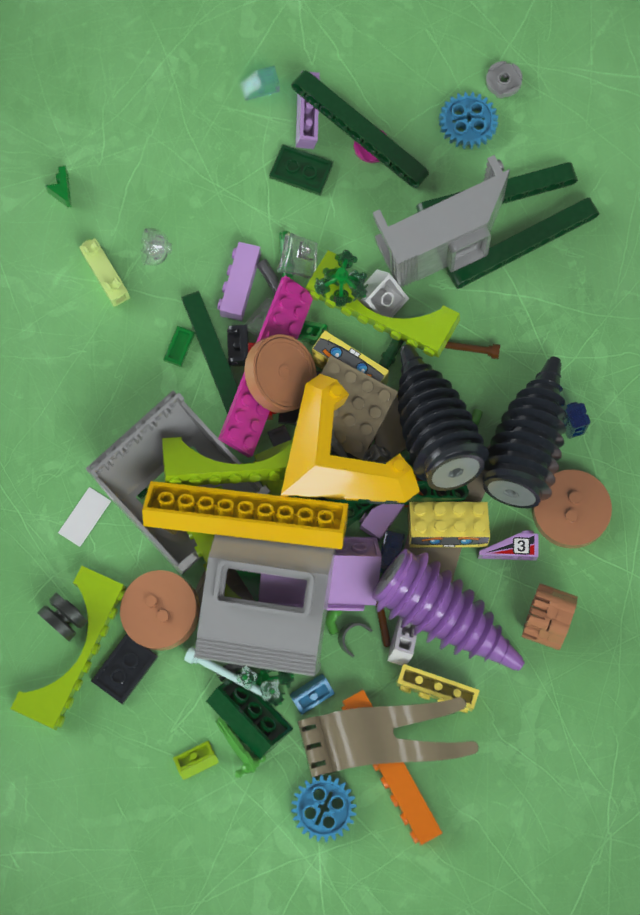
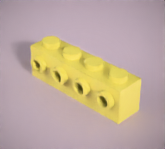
M403 664L396 685L400 687V691L409 694L411 691L419 693L418 697L430 700L431 697L438 700L437 702L461 697L466 701L465 709L460 710L463 713L473 711L480 691Z

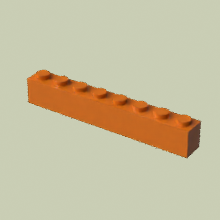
M361 690L343 700L344 706L341 709L347 710L373 706L365 691ZM404 762L373 764L374 770H379L383 776L380 778V781L384 788H389L392 793L390 799L395 807L399 806L402 814H400L404 825L409 824L412 830L409 834L414 843L419 842L421 846L441 835L440 827Z

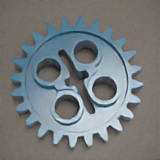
M465 92L464 97H461L458 93L457 99L451 97L450 102H445V107L441 108L439 115V126H442L441 133H445L444 138L450 137V144L455 141L456 147L463 144V149L466 148V145L473 149L474 144L480 148V142L486 145L487 139H492V134L496 133L498 126V115H495L496 108L491 109L493 103L487 104V97L481 100V94L474 97V92L471 93V96H468L467 92ZM473 110H479L480 113H474ZM459 111V112H461L462 114H461V115H457V114H455V112ZM480 126L483 129L477 130L475 127ZM457 128H462L464 131H458Z
M323 775L320 776V781L312 777L313 783L310 784L308 781H305L307 787L299 786L301 794H294L298 801H292V804L297 806V808L291 810V812L297 813L293 821H300L296 827H304L303 835L310 832L309 839L316 835L317 842L320 841L321 837H324L325 842H328V836H331L335 841V834L338 833L342 837V829L349 831L347 823H354L350 816H356V813L351 811V809L357 807V805L351 804L355 796H348L351 789L344 790L345 782L338 785L339 778L331 782L330 775L327 781L324 780ZM317 789L323 790L325 792L324 799L316 800L313 796L314 792ZM329 792H333L327 808L330 809L329 812H324L319 825H315L321 809L318 808L319 805H324ZM340 798L343 801V807L341 809H334L332 807L333 799ZM314 808L316 810L315 818H306V809ZM332 817L335 820L334 826L326 828L323 825L324 818Z

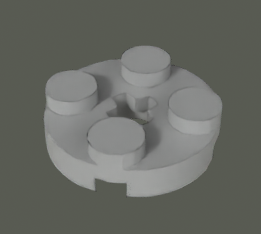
M500 61L489 68L486 76V85L489 91L495 94L497 98L510 97L521 88L522 72L517 65ZM501 76H503L504 78H509L507 82L500 81Z

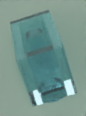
M275 66L256 70L241 82L245 101L280 92Z

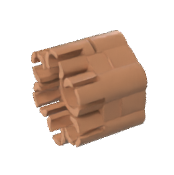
M540 583L531 603L534 607H530L529 613L531 614H528L526 618L527 623L524 624L521 637L560 651L577 606L578 596Z

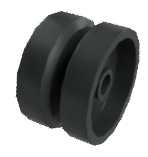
M55 593L49 601L57 610L54 612L48 606H43L38 611V614L70 642L76 633L68 624L71 622L77 628H82L88 621L72 603Z

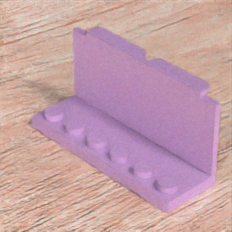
M344 537L343 548L336 549L327 610L363 611L365 605H376V600L372 598V594L379 581L382 558L376 537ZM261 573L259 602L303 608L307 581Z

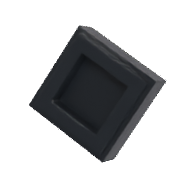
M285 424L267 432L273 447L291 440Z

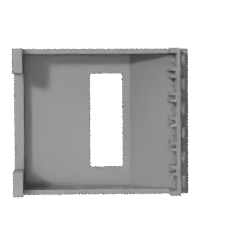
M495 155L487 158L484 182L388 227L380 209L373 212V219L380 231V234L375 236V241L393 278L400 287L408 286V283L411 284L415 280H421L446 267L449 268L450 272L456 271L488 254L491 241L490 232L504 200L510 169L503 172L504 166L500 159H496Z
M173 390L85 469L117 507L182 575L200 559L194 548L197 546L195 539L190 540L187 531L143 526V505L136 498L150 484V481H154L164 472L162 438L182 437V441L188 447L193 446L201 455L207 458L230 464H241V462L184 402V397ZM259 482L199 485V487L216 488L221 485L225 490L260 494L270 493V490L266 486L263 487Z
M215 535L208 557L194 658L315 676L321 669L320 656L336 549ZM236 569L306 580L303 608L225 597L227 570Z

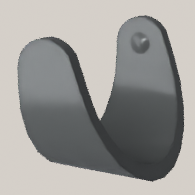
M349 623L339 632V645L352 658L354 655L345 646L346 633L354 626H362L369 632H372L373 630L365 624Z

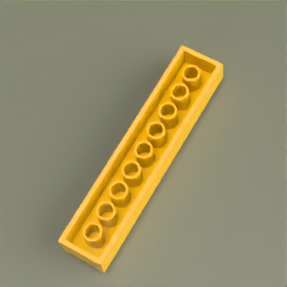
M150 481L142 514L143 526L342 549L347 525L348 504Z

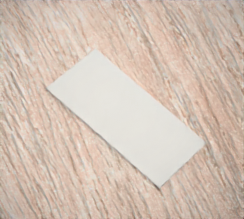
M89 487L58 533L80 547L111 500Z

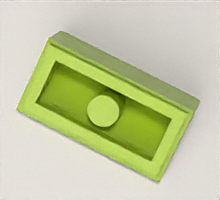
M209 740L173 758L183 780L219 763Z

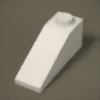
M399 616L387 661L403 666V664L407 665L413 656L417 635H413L415 625L411 623L401 628L402 617Z

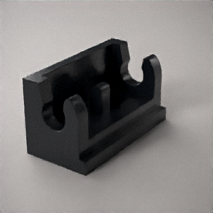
M247 324L228 326L229 367L245 366L248 355Z

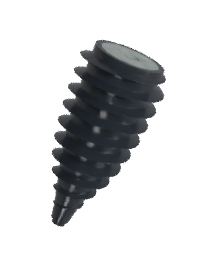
M405 345L401 348L400 352L402 376L399 380L400 388L397 398L399 401L400 425L403 428L402 434L406 440L407 451L410 453V461L414 465V473L419 479L427 482L435 490L447 491L465 486L481 474L484 469V463L488 459L489 450L483 445L484 439L478 433V426L472 422L473 417L471 413L467 411L465 402L460 400L459 393L452 389L451 382L443 379L441 372L432 370V366L423 361V358L419 356L414 347Z
M550 357L541 372L536 375L535 380L527 383L526 388L517 393L516 399L510 402L508 411L503 414L501 418L502 423L496 427V435L490 441V448H488L489 456L484 463L482 471L483 488L490 497L505 505L516 508H534L540 504V501L546 500L552 495L550 487L555 484L556 480L553 474L559 470V465L556 461L562 457V452L559 448L564 445V439L561 435L566 432V426L562 421L567 417L566 412L561 408L565 405V399L560 395V392L563 391L562 386H560L562 363L558 357Z

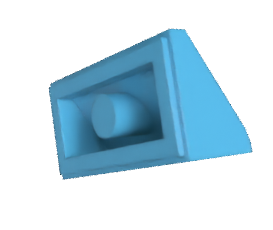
M320 674L292 692L289 696L301 715L334 695L335 692L326 677Z

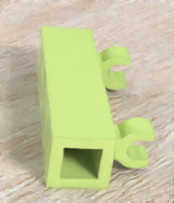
M96 238L85 241L79 247L81 253L112 305L116 307L130 299L127 289Z

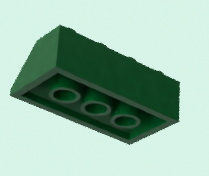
M240 672L236 673L237 675L243 677V675ZM229 679L218 686L206 700L212 709L259 759L268 754L293 730L288 722L264 697Z

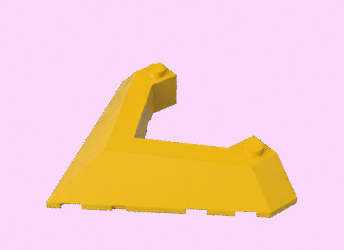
M319 374L306 383L280 496L288 497V495L300 496L301 498L325 497V499L357 501L359 499H367L376 502L397 501V503H405L420 492L413 469L400 454L386 464L330 455L334 411L345 404L349 394L336 379L323 374Z

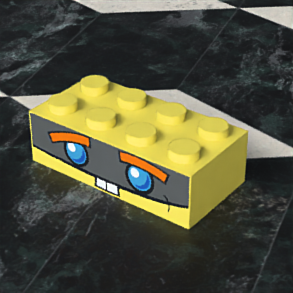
M327 331L323 332L312 348L314 363L321 369L325 367L330 356H333L385 385L388 383L389 370Z
M409 502V547H487L490 539L488 502Z

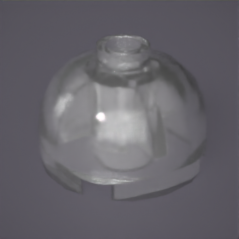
M144 229L141 243H144L143 249H141L142 264L149 266L161 264L166 260L167 255L171 254L172 244L168 243L167 236L159 229Z

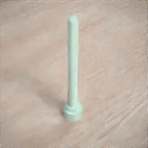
M190 647L184 659L190 664L199 663L266 699L272 697L271 692L249 680L243 679V677L210 660L194 658V647Z

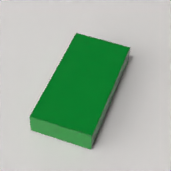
M177 326L163 360L182 367L195 332Z

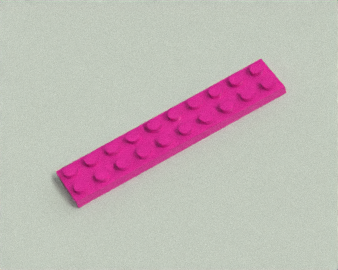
M282 277L256 343L278 334L288 335L298 340L313 301L309 291L289 277ZM245 372L218 440L249 458L253 457L270 411L262 407L253 398L246 383Z

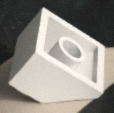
M378 269L360 288L366 294V297L363 298L357 292L354 294L359 302L368 309L391 318L409 299L390 273Z

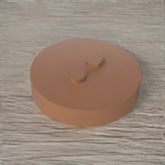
M284 334L273 335L258 341L250 349L245 361V379L250 393L262 407L275 413H286L299 409L303 399L305 384L317 376L314 360L307 348L297 339Z
M563 470L553 474L556 480L555 484L550 487L552 490L551 497L540 501L538 506L532 508L533 519L537 529L548 541L563 548H581L593 543L602 535L611 519L612 504L608 491L597 478L584 471Z
M165 570L150 571L136 578L126 589L120 606L121 622L128 636L139 645L158 651L173 649L184 643L196 629L200 617L199 598L192 585L179 575Z

